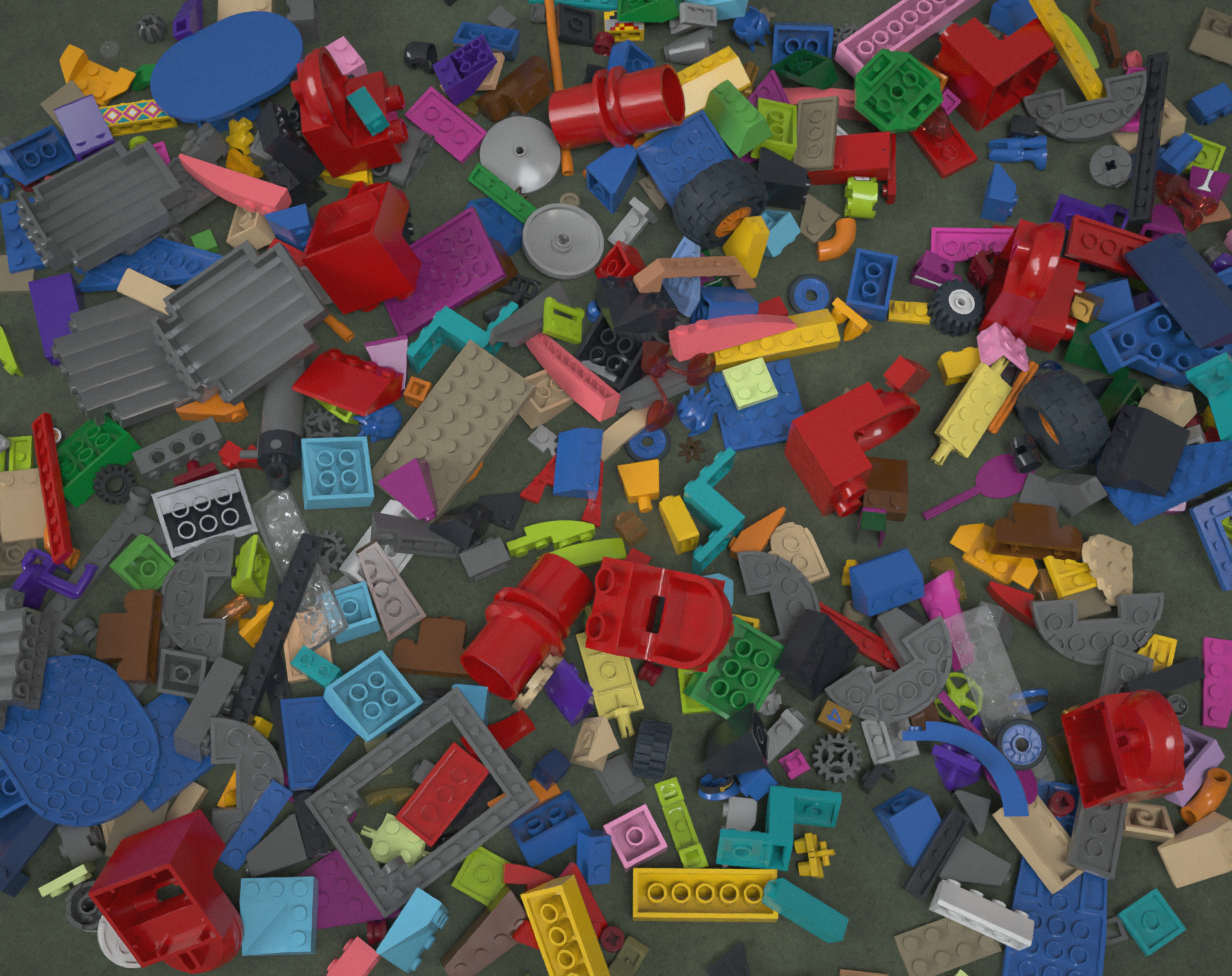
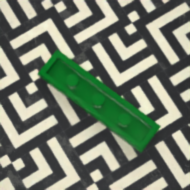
M480 163L476 165L467 179L524 225L529 216L538 209Z

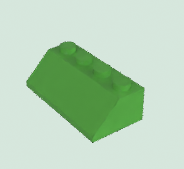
M728 79L711 90L704 112L722 140L738 158H741L773 135L765 117Z

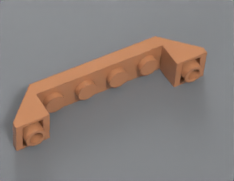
M735 256L658 258L633 278L640 293L660 292L663 278L671 279L674 277L729 276L736 289L756 287V283L749 272Z

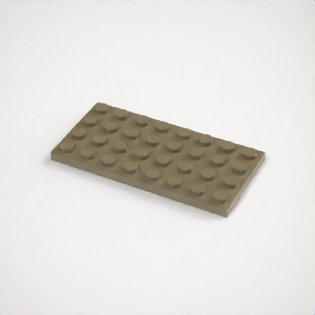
M469 340L371 470L372 482L396 500L378 481L415 458L426 459L439 510L436 512L437 517L429 521V523H435L443 515L537 388L472 340Z

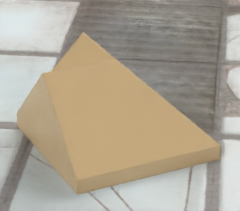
M600 716L583 720L569 762L603 771L608 754L619 749L606 717Z

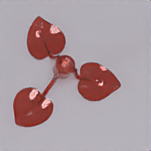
M658 341L643 342L642 370L645 374L651 375L650 379L654 381L663 400H655L647 412L645 423L647 432H654L670 423L675 413L674 404L667 402L668 398L657 378H663L667 371L671 370L688 376L687 383L690 386H699L711 376L715 366V358L708 353H699L690 360L688 371H682L668 365L673 356L672 348L669 345Z

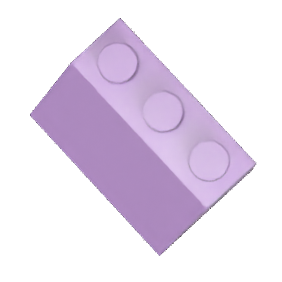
M1180 725L1184 741L1183 764L1185 767V778L1182 782L1184 790L1164 796V798L1184 807L1204 783L1208 771L1216 768L1225 756L1216 739Z

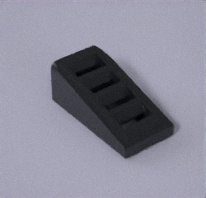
M517 274L507 285L497 289L496 292L508 295L521 292L523 299L532 300L538 296L542 283ZM517 281L515 288H513V282ZM525 283L524 289L521 291V285ZM530 285L534 286L531 294L528 293Z
M518 292L483 312L484 321L488 325L492 321L495 322L499 317L501 309L504 306H508L511 301L519 305L520 309L524 305L523 294Z

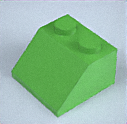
M140 534L109 567L134 590L154 589L157 591L163 585L169 570H172L176 563L150 537Z

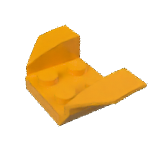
M71 44L68 45L60 58L66 84L72 80L85 96L92 94L99 107L107 106L113 97L127 91L136 76L135 73L122 67L118 72H115L88 59L84 50Z
M985 523L963 525L958 528L950 544L965 552L962 556L964 562L1003 585H1009L1013 580L1029 589L1038 574L1037 567L1032 558L990 554L988 537L992 527L985 525Z

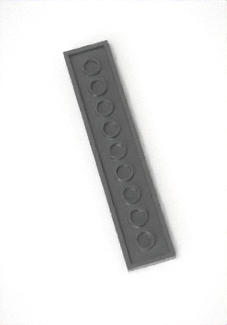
M1113 644L1108 646L1098 698L1104 695L1126 693L1123 683L1152 673L1154 659ZM1079 795L1066 865L1107 880H1114L1128 803L1084 809L1081 796Z

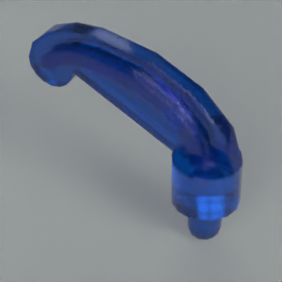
M1053 360L1041 362V365H1039V369L1064 370L1063 367Z

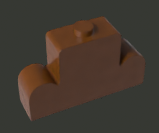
M533 55L497 83L495 90L487 91L475 102L482 115L492 121L503 119L510 110L524 115L552 93L548 82L552 79V74L545 60Z
M1014 502L1007 517L996 520L988 537L990 554L1040 560L1047 556H1054L1055 559H1070L1076 562L1079 561L1082 555L1083 539L1081 532L1070 525L1059 528L1056 508L1054 506Z
M154 589L134 590L129 592L124 598L126 613H105L100 615L99 629L96 634V658L107 663H119L117 668L118 676L132 684H156L163 594Z
M439 616V618L424 617L421 619L417 644L410 639H401L396 643L392 659L393 665L400 673L473 680L460 662V656L467 649L465 645L468 629L465 621L452 620L449 616Z

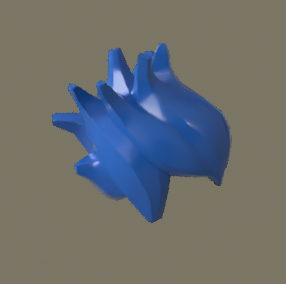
M749 6V11L745 12L744 17H737L735 19L733 27L730 29V31H735L740 44L746 41L752 52H755L754 42L766 46L763 37L765 34L772 35V32L768 30L770 25L766 15L760 13L757 8Z
M691 387L689 396L683 395L682 400L678 404L677 415L685 427L692 430L688 437L707 432L712 425L713 415L721 410V408H715L721 402H713L717 397H711V392L704 397L706 387L697 394H695L694 388Z
M388 404L365 417L361 415L353 416V419L363 424L358 427L361 431L357 437H362L364 434L366 436L370 435L371 443L395 437L396 431L400 428L403 419L401 412L392 404Z

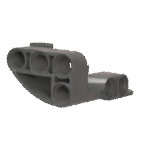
M405 123L409 142L401 144L402 162L385 165L383 172H380V167L371 169V172L374 175L407 188L428 158L435 141V136Z

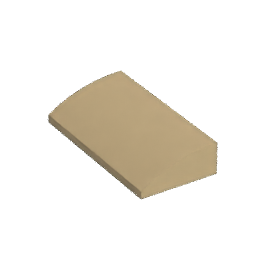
M1038 795L1036 800L1028 805L1029 816L1004 817V809L1002 807L992 816L1052 895L1084 872L1066 865L1071 838Z

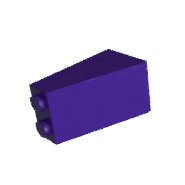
M71 273L28 282L45 358L51 366L59 367L61 364L59 359H54L51 352L53 339L71 334L68 327L70 314L85 309L83 292L77 287L78 284Z

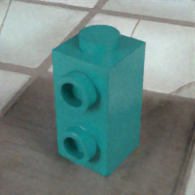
M364 86L346 97L372 137L390 126L384 114Z
M305 645L302 646L290 663L294 670L323 689L344 675L339 667Z

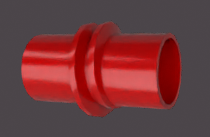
M669 64L628 73L620 65L610 68V71L607 69L598 70L595 72L591 83L555 91L552 93L549 101V119L552 131L557 142L567 151L605 142H611L617 148H624L626 143L633 146L637 136L640 134L682 125L686 110L682 84L675 69Z
M552 553L541 555L515 588L504 587L495 594L494 602L485 610L486 625L460 656V662L464 670L480 686L488 687L491 694L504 700H515L549 655L560 658L564 656L566 647L562 640L568 637L571 626L594 598L595 589L592 582L585 573L567 559Z

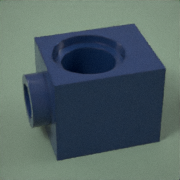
M555 748L537 763L531 776L548 791L566 775L572 764Z

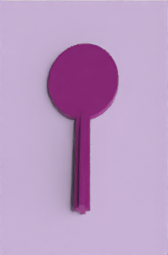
M1010 453L996 456L981 467L976 476L975 487L922 513L923 519L927 521L980 493L993 499L1013 496L1022 491L1028 473H1017L1013 463L1015 458H1012Z
M945 691L937 695L964 728L982 736ZM982 764L984 773L988 781L990 782L992 787L1000 794V791L994 778L987 770V768ZM1031 769L1026 771L1015 770L1024 787L1028 805L1032 804L1038 794L1036 778Z

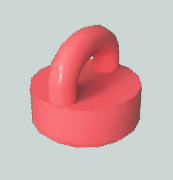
M1134 50L1124 56L1122 60L1123 70L1128 71L1129 67H1142V57L1139 51Z

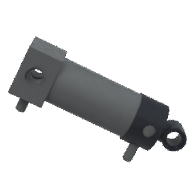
M310 354L264 385L261 433L258 438L257 450L240 451L241 459L257 458V464L265 470L268 483L275 491L286 490L291 484L289 473L301 467V439L305 395L293 391L292 386L312 364Z

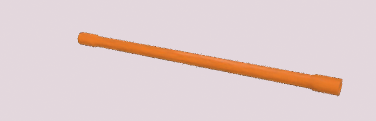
M544 0L555 92L564 89L559 42L557 39L554 0ZM560 146L562 175H573L571 151H567Z

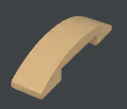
M660 401L640 410L633 409L625 414L603 433L601 460L605 462L618 452L621 446L653 422L659 421L670 411Z

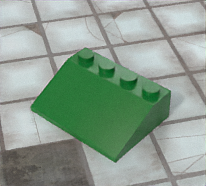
M618 0L617 19L618 21L665 22L667 20H674L680 16L681 0Z
M106 414L105 424L96 426L93 419H88L56 447L64 497L77 509L96 492L93 489L94 483L92 481L93 478L96 479V471L98 473L101 471L99 468L102 466L105 468L107 467L106 464L114 465V463L125 466L130 460L134 459L132 453L142 449L123 428L121 429V426Z
M734 615V633L730 637L724 651L716 660L709 664L707 673L695 671L683 691L685 695L725 719L730 718L743 707L753 702L757 711H759L781 674L775 667L785 649V646Z

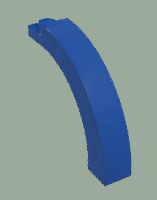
M926 721V731H922V726L908 727V731H902L903 741L946 742L960 747L977 757L990 772L998 786L1003 802L1004 817L1029 816L1026 793L1018 774L1001 751L987 739L966 728L943 722Z

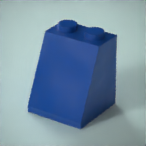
M627 143L624 148L613 147L586 167L588 190L612 215L617 211L637 174V153L635 148Z
M1128 276L1086 286L1084 291L1105 299L1097 320L1112 324L1136 312Z
M700 286V301L691 314L689 324H694L699 320H709L725 316L758 314L759 305L744 289Z
M910 786L872 810L905 863L914 867L940 824L941 818L930 796Z

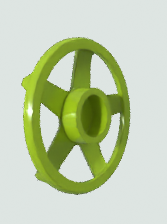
M958 672L949 673L945 684L948 690L947 695L959 709L964 705L975 710L967 717L971 720L972 716L978 714L982 706L980 687L974 678ZM949 677H960L967 680V682L960 688H957ZM972 686L977 692L978 704L966 697ZM936 697L934 702L938 714L950 722L959 723L952 713L951 717H948L940 711L937 704L942 702Z

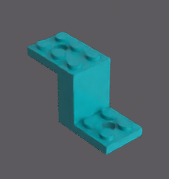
M511 301L508 306H504L496 321H492L488 325L486 332L445 306L441 311L436 312L430 325L422 329L420 337L408 346L406 354L411 370L418 374L442 344L460 353L468 341L472 340L492 356H495L505 342H497L495 345H490L491 330L519 310V305Z
M1225 352L1185 372L1187 379L1208 398L1222 441L1232 440V357Z
M730 447L725 452L720 451L714 458L715 462L710 466L706 465L700 471L699 477L695 481L691 480L684 488L683 502L687 510L712 531L708 537L709 541L704 546L700 545L692 554L694 557L691 570L696 575H699L730 544L733 537H737L743 530L745 516L713 489L733 469L736 452Z
M770 786L765 814V833L759 831H739L732 828L720 829L716 864L788 871L793 847V824L835 828L842 794L829 790L819 791L808 788Z

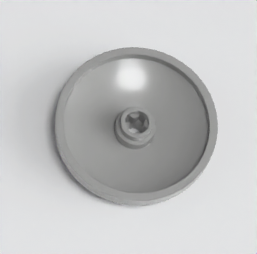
M516 116L504 119L487 132L481 144V164L515 191L520 186L522 188L521 194H533L547 187L555 178L560 166V147L554 133L548 126L534 118Z
M555 203L545 205L529 216L522 232V248L529 262L545 275L557 279H575L588 274L596 267L603 253L604 238L598 223L587 212L573 205Z

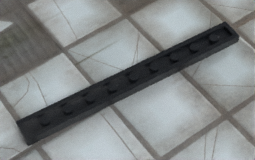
M1167 51L1147 55L1145 69L1147 85L1145 97L1141 105L1128 219L1131 226L1152 223L1169 65V54Z
M302 533L228 717L241 720L252 726L325 543L322 537Z
M280 653L266 691L287 772L279 702L282 699H293L282 654ZM315 787L314 789L293 791L292 794L308 860L332 853L328 835L304 802L316 792Z

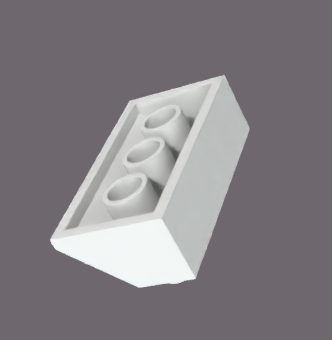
M391 499L381 511L384 514L419 520L399 501ZM371 526L339 568L343 574L356 584L366 581L356 551L370 542ZM393 544L380 545L398 574H400L413 554L394 553Z
M952 879L939 882L929 910L1018 951L1031 946L1035 921L1029 919L1028 914L1020 910L1013 912L1005 908L1006 904L992 899L991 902L983 898V894L973 889L967 891L960 887V883Z

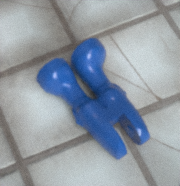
M1038 135L1027 139L1014 137L990 140L988 146L991 151L988 154V158L990 161L1001 163L1033 161L1037 170L1044 171L1047 160L1046 135Z

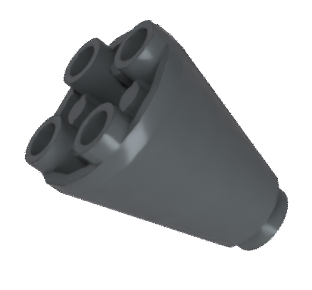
M705 27L674 40L669 45H665L666 61L693 65L718 52V50L715 51L714 44L717 42L716 30L713 31L710 27Z

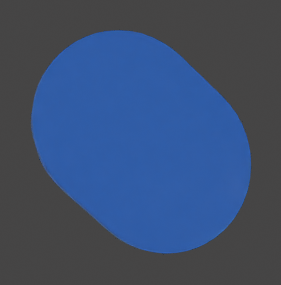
M250 11L229 16L196 32L195 35H190L180 40L161 56L151 75L150 89L152 96L163 113L169 117L180 119L182 122L197 123V121L206 120L207 122H213L227 118L273 95L290 82L289 79L292 75L297 73V64L303 61L304 43L297 27L290 20L279 14L266 11Z
M74 654L72 656L48 657L46 659L39 710L7 706L4 730H0V764L27 805L39 816L50 822L67 827H90L114 820L125 814L142 799L150 788L158 770L160 745L155 727L126 682L118 676L113 668L104 662L91 659L88 656Z

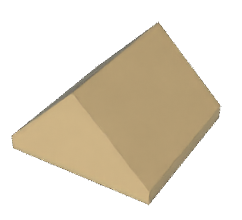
M1142 802L1128 803L1122 836L1163 843L1174 838L1175 833L1166 806Z

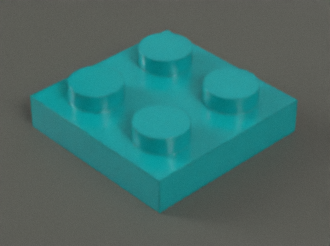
M1157 888L1151 890L1117 914L1146 957L1187 930Z

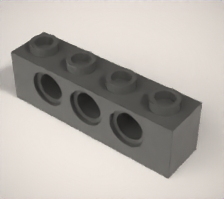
M209 417L133 452L132 455L144 479L147 482L156 481L169 471L175 472L183 467L182 465L191 460L199 461L210 452H219L226 442L214 418ZM205 439L202 444L197 445L199 440ZM185 448L182 453L177 454L178 450ZM160 458H165L161 463H157Z

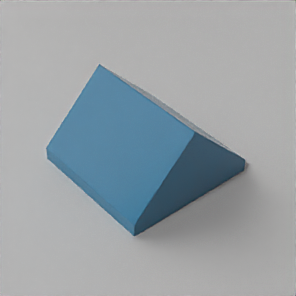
M454 684L452 689L456 686L459 687L487 726L491 700L488 687Z

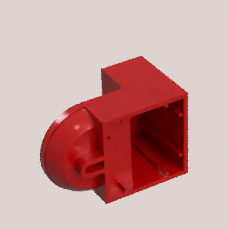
M974 17L962 26L958 23H953L944 30L939 38V41L942 43L941 51L934 58L932 66L949 77L944 88L947 87L961 100L955 110L979 132L1022 102L1023 97L1035 93L1043 74L1054 67L1060 61L1061 56L1056 52L1055 44L1038 17L1010 36L1004 35L1002 40H998Z
M325 47L315 48L303 59L302 63L297 64L298 80L291 81V89L294 97L300 104L302 133L332 178L402 162L401 144L409 142V135L403 118L398 119L397 111L405 109V100L399 85L390 86L383 71L348 79L347 75L342 74L332 55ZM363 86L390 124V126L373 137L346 98Z
M362 180L351 186L346 198L320 207L302 255V262L343 315L359 309L362 312H369L375 309L382 301L393 297L397 300H404L417 289L416 282L422 263L402 236L410 203L405 193L393 186L390 181L366 185Z
M1023 219L1019 220L995 260L993 267L995 273L989 283L984 303L986 304L985 314L981 318L978 331L982 332L997 322L1002 327H1007L1015 338H1020L1026 346L1048 353L1052 352L1060 339L1065 341L1071 340L1077 325V318L1070 316L1069 311L1075 296L1084 292L1085 282L1077 280L1079 262L1059 257L1065 235L1064 223L1055 221L1036 224Z
M867 382L792 420L784 455L823 517L836 511L840 518H844L856 512L862 506L860 498L869 489L866 483L873 468L864 453L897 435L917 417L921 407L910 395L900 391L885 392L883 388L874 390L870 382Z
M603 556L601 569L595 577L596 594L592 613L586 622L587 638L585 647L616 656L643 659L679 669L707 673L709 664L720 656L734 633L732 609L724 593L725 581ZM659 596L666 598L659 633L656 634L652 633Z
M1152 689L1104 695L1061 716L1084 809L1157 799L1184 790L1182 784L1185 778L1182 730L1172 706L1159 692Z
M201 809L122 839L88 892L89 897L142 968L164 961L169 966L191 974L214 971L230 962L242 945L244 939L242 919L213 877V869L226 845ZM171 884L180 885L185 892L162 902L157 898V890Z

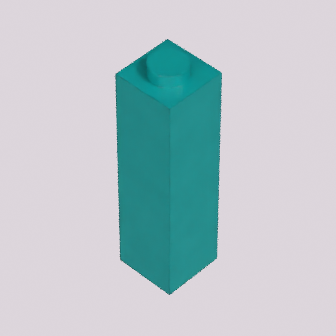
M784 878L768 881L764 888V896L761 903L827 943L843 941L849 918Z

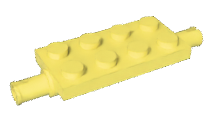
M1004 355L996 360L991 367L985 363L978 365L934 432L940 437V445L930 460H934V463L941 467L949 453L953 451L964 458L969 457L1013 388L1000 376L1010 362L1009 359L1006 360Z
M591 606L585 608L588 618L592 613ZM586 631L576 634L587 678L594 690L592 693L598 717L604 716L608 720L617 719L621 738H627L626 728L629 737L635 735L630 715L644 710L630 658L586 648Z

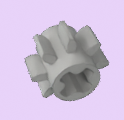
M772 688L759 712L763 715L776 713L777 709H780L779 705L782 704L781 694H776V690Z

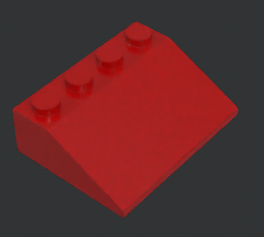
M329 349V351L320 354L293 384L292 390L365 417L401 398L403 374L395 372L392 368L378 366L375 362L361 360L356 355L344 354L339 349Z

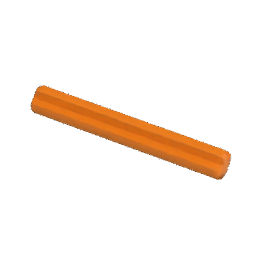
M1028 361L1029 370L1026 372L1021 371L1012 385V391L986 429L989 433H998L1014 408L1018 394L1023 390V386L1031 381L1039 369V365L1034 361Z

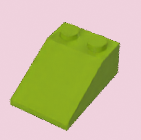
M758 97L756 109L765 117L773 135L751 150V157L759 159L761 147H766L791 161L797 149V106Z
M253 535L241 547L240 555H237L235 559L237 572L236 576L232 577L231 586L238 596L264 598L271 555L258 535Z

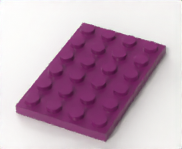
M471 206L409 245L422 263L416 282L417 289L404 300H397L393 297L383 302L398 336L407 335V337H410L425 326H428L433 321L436 312L441 311L445 306L454 310L507 277L476 208Z

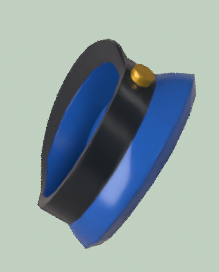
M1035 688L1010 694L1008 698L1013 702L1014 715L1024 717L1034 715L1043 710L1049 703V690L1046 688Z
M709 772L698 781L699 796L710 801H721L734 797L740 792L738 783L733 780L734 775L714 780Z

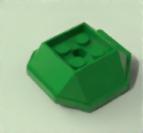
M881 49L854 78L855 109L882 132L890 131V134L915 131L943 102L939 78L908 52Z

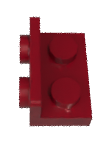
M993 249L977 252L965 275L969 283L974 284V288L981 291L980 294L986 291L995 273L990 263L994 254Z

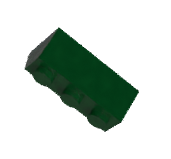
M804 48L798 49L769 67L770 71L774 70L779 75L820 90L831 88L833 83L839 80L832 59Z
M1077 319L1074 334L1071 340L1068 341L1064 351V361L1109 374L1089 336L1111 323L1097 319L1086 323ZM1126 366L1109 375L1128 377L1131 368Z
M1117 375L1098 400L1108 420L1107 424L1110 432L1114 428L1123 404L1138 406L1145 395L1139 380Z

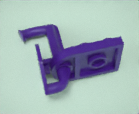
M1060 193L1049 222L1057 221L1064 223L1065 230H1069L1072 217L1077 214L1124 230L1129 219V209L1115 204H1107L1103 209ZM1114 215L1124 217L1121 227L1114 225Z
M29 549L21 562L23 572L19 575L11 589L25 593L23 608L28 607L36 610L41 606L43 597L48 589L73 600L80 598L92 580L95 571L98 570V567L93 564H85V571L75 586L52 575L55 569L70 575L72 571L63 563L60 565L54 564L51 555L38 549ZM36 557L43 561L41 565L37 563L32 564Z
M978 715L972 716L970 722L980 732L983 728L981 717ZM942 743L941 747L935 744L932 750L936 768L947 791L958 790L979 780L983 767L977 757L949 743Z

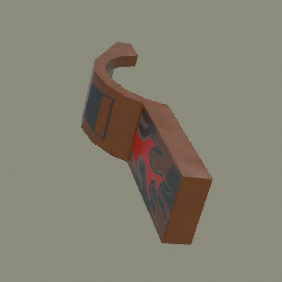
M1092 0L1086 13V22L1089 28L1102 38L1109 69L1118 68L1122 55L1114 25L1106 23L1099 18L1095 7L1099 6L1101 2L1100 0Z

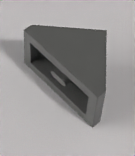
M962 790L955 791L951 795L959 811L972 819L969 828L974 837L980 835L984 831L991 800Z

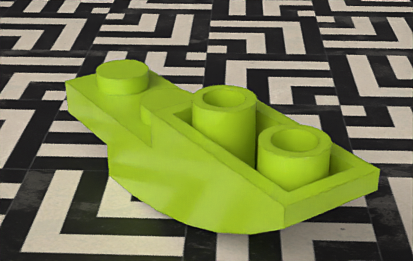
M572 520L538 523L524 527L526 536L506 544L510 557L515 556L518 558L525 556L529 550L534 548L536 550L544 549L551 542L555 550L572 546V543L578 541L581 543L588 542L596 535L594 524Z

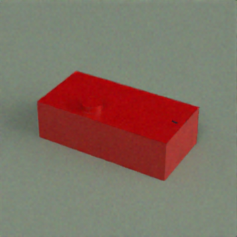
M890 131L836 136L834 170L808 172L811 185L847 183V179L851 177L876 178V181L892 180L893 143Z

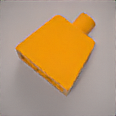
M659 460L618 465V477L628 503L638 502L641 513L652 511L651 500L659 499Z

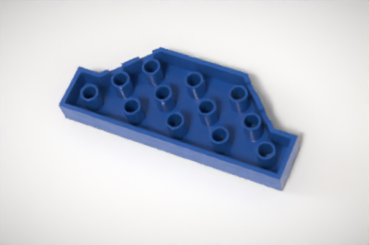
M1232 267L1217 273V275L1232 292ZM1160 301L1118 320L1089 336L1109 374L1128 366L1179 387L1191 383L1187 379L1186 371L1225 352L1232 357V344L1200 350Z

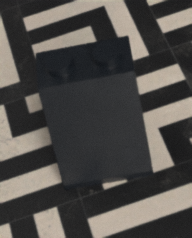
M761 147L756 172L767 188L768 201L766 206L800 211L801 204L806 203L807 191H809L810 179H807L808 170L766 147Z
M275 158L270 159L259 167L267 182L288 189L292 200L288 208L306 204L307 208H310L328 195L316 180L312 183Z
M754 702L749 703L709 732L704 766L706 771H710L714 780L767 768L769 736Z

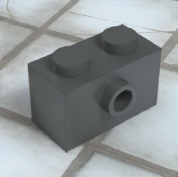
M500 537L488 538L483 544L477 547L471 546L467 551L463 550L459 554L471 584L512 566L511 559Z

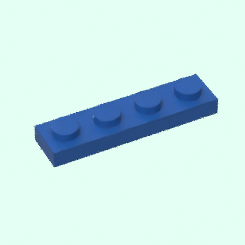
M273 778L226 843V847L219 860L238 871L246 860V854L259 842L292 796L293 791H290L288 787Z

